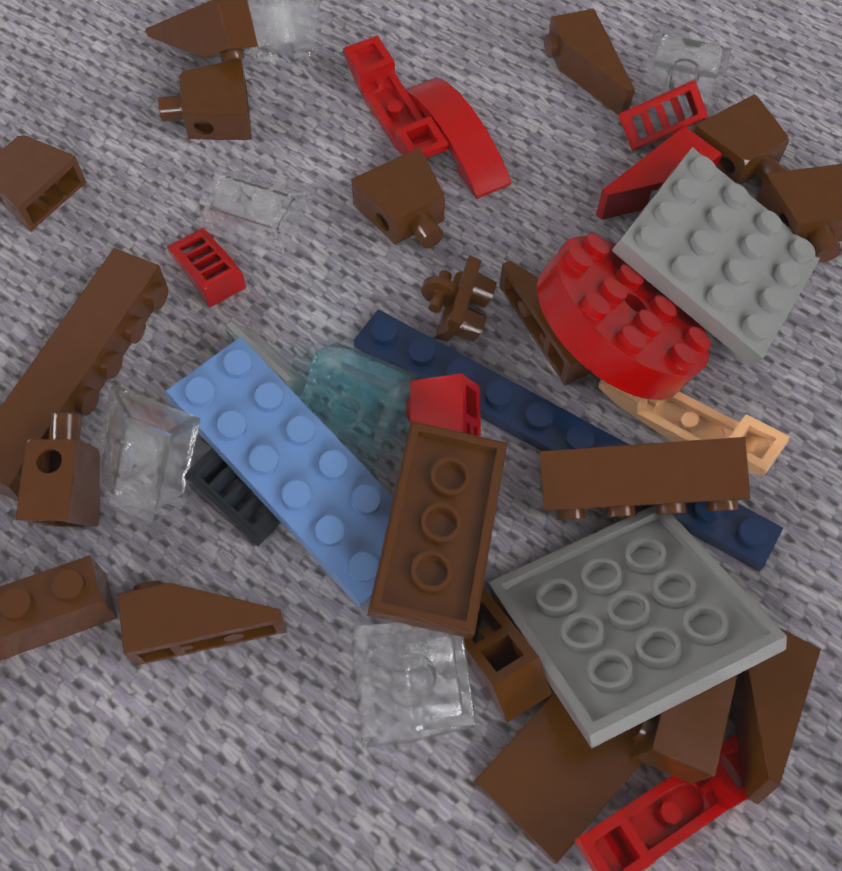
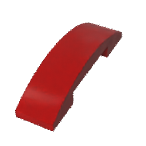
M378 35L343 48L345 59L361 95L401 155L420 148L425 158H429L449 150V143L432 117H423L395 74V61Z
M436 77L406 89L423 117L431 116L449 143L450 153L458 163V174L476 199L512 184L505 164L482 121L453 86L443 79Z
M736 734L722 743L715 777L689 783L672 775L574 839L592 871H644L656 863L655 861L724 812L746 800L747 795Z

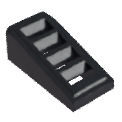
M213 448L186 472L185 479L190 489L257 546L281 523L270 510L253 526L248 522L264 505L256 495L239 512L234 509L251 492V489ZM235 479L239 480L240 482L224 498L220 496Z

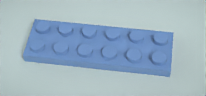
M240 336L166 391L167 399L360 608L372 595L393 496Z

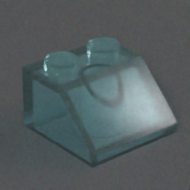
M335 342L315 351L301 400L365 468L374 471L406 412V400L410 396V381L417 380L418 375Z

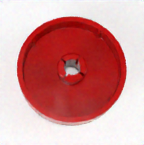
M593 233L567 240L543 268L537 280L539 305L554 334L582 365L613 387L628 394L651 400H663L676 395L708 363L711 341L706 335L704 327L611 250L616 243L602 239Z

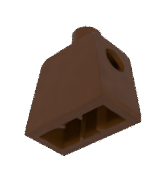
M242 59L183 71L179 75L181 95L158 97L162 122L184 120L189 139L252 140L247 84Z
M755 94L696 124L694 133L722 153L717 168L735 183L742 185L755 177L763 183L767 173L787 171L779 162L789 143L788 135Z
M26 135L17 136L6 147H0V203L31 232L86 183L76 157L63 150Z
M420 148L351 179L354 206L394 244L415 236L423 248L428 249L437 245L443 238L444 232L438 224L444 221V193Z
M842 164L767 173L757 194L756 201L768 211L778 215L781 221L795 235L808 240L815 249V256L820 258L819 262H827L840 255L842 252L839 241H842Z
M52 413L50 414L49 439H30L27 441L16 520L45 526L98 527L100 518V453L98 448L80 441L81 415Z

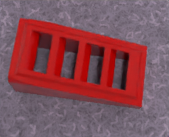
M695 79L618 114L632 152L676 133L683 126L690 127L709 118ZM684 93L693 115L685 119L677 97ZM668 100L671 102L678 122L671 126L662 104ZM653 107L656 109L663 128L658 132H655L647 111ZM637 114H640L648 135L640 139L632 119Z
M204 227L167 246L172 257L209 308L246 288L244 276L240 268ZM201 241L203 242V245L189 251L186 254L182 252L183 250ZM208 251L210 252L209 254L205 255L204 257H202V258H200V259H198V260H196V261H194V262H191V260H193L194 258H196V257H198V256H200V255H202V254H204V253H206V252H208ZM215 260L217 261L216 263L210 265L209 267H207V268H205V269H203V270H201V271L198 270V269H200V268H202V267H204V266H206V265H208V264L214 262ZM222 269H223V271H224V272H222V273H220V274H218V275H216V276L210 278L209 280H206V279H205V278H207V277H209V276H211V275H213V274L219 272V271L222 270Z

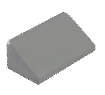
M234 322L226 325L229 345L241 336L298 397L311 387L312 384L256 331Z

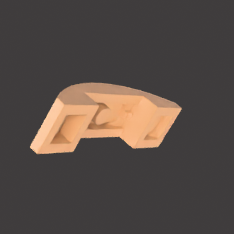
M602 379L599 382V389L615 404L672 442L745 437L748 473L764 476L789 442L790 436L747 414L738 422L681 392H678L671 398L651 400L623 392Z

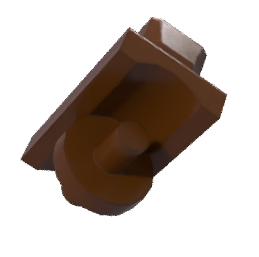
M470 255L466 260L464 270L457 272L453 281H451L452 274L446 270L440 271L439 276H431L424 280L421 293L430 302L429 310L439 313L442 306H444L435 339L448 342L453 335L470 341H475L482 333L487 317L469 308L468 304L470 301L485 308L491 301L497 282L478 272L482 260Z

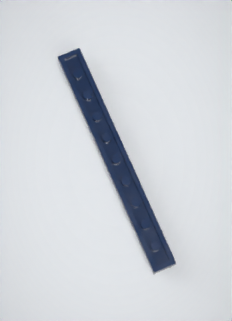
M379 309L354 339V348L412 380L464 374L480 386V418L540 451L629 445ZM706 502L686 503V513L672 514L690 534L758 572L765 566L783 530V527L739 503L738 510L707 512ZM654 505L641 506V507L647 509V508L652 507V506H654Z

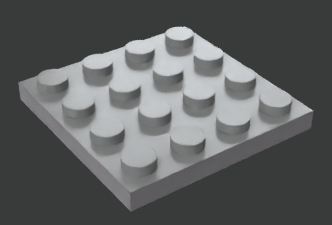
M693 147L683 157L611 250L751 367L764 358L820 258L815 256V249L808 240L795 235L781 221L778 215L768 211L750 196L743 186L732 181L709 158L702 156Z
M655 505L636 513V516L623 519L488 582L491 596L539 656L546 680L591 748L786 650L787 635L672 514H656Z

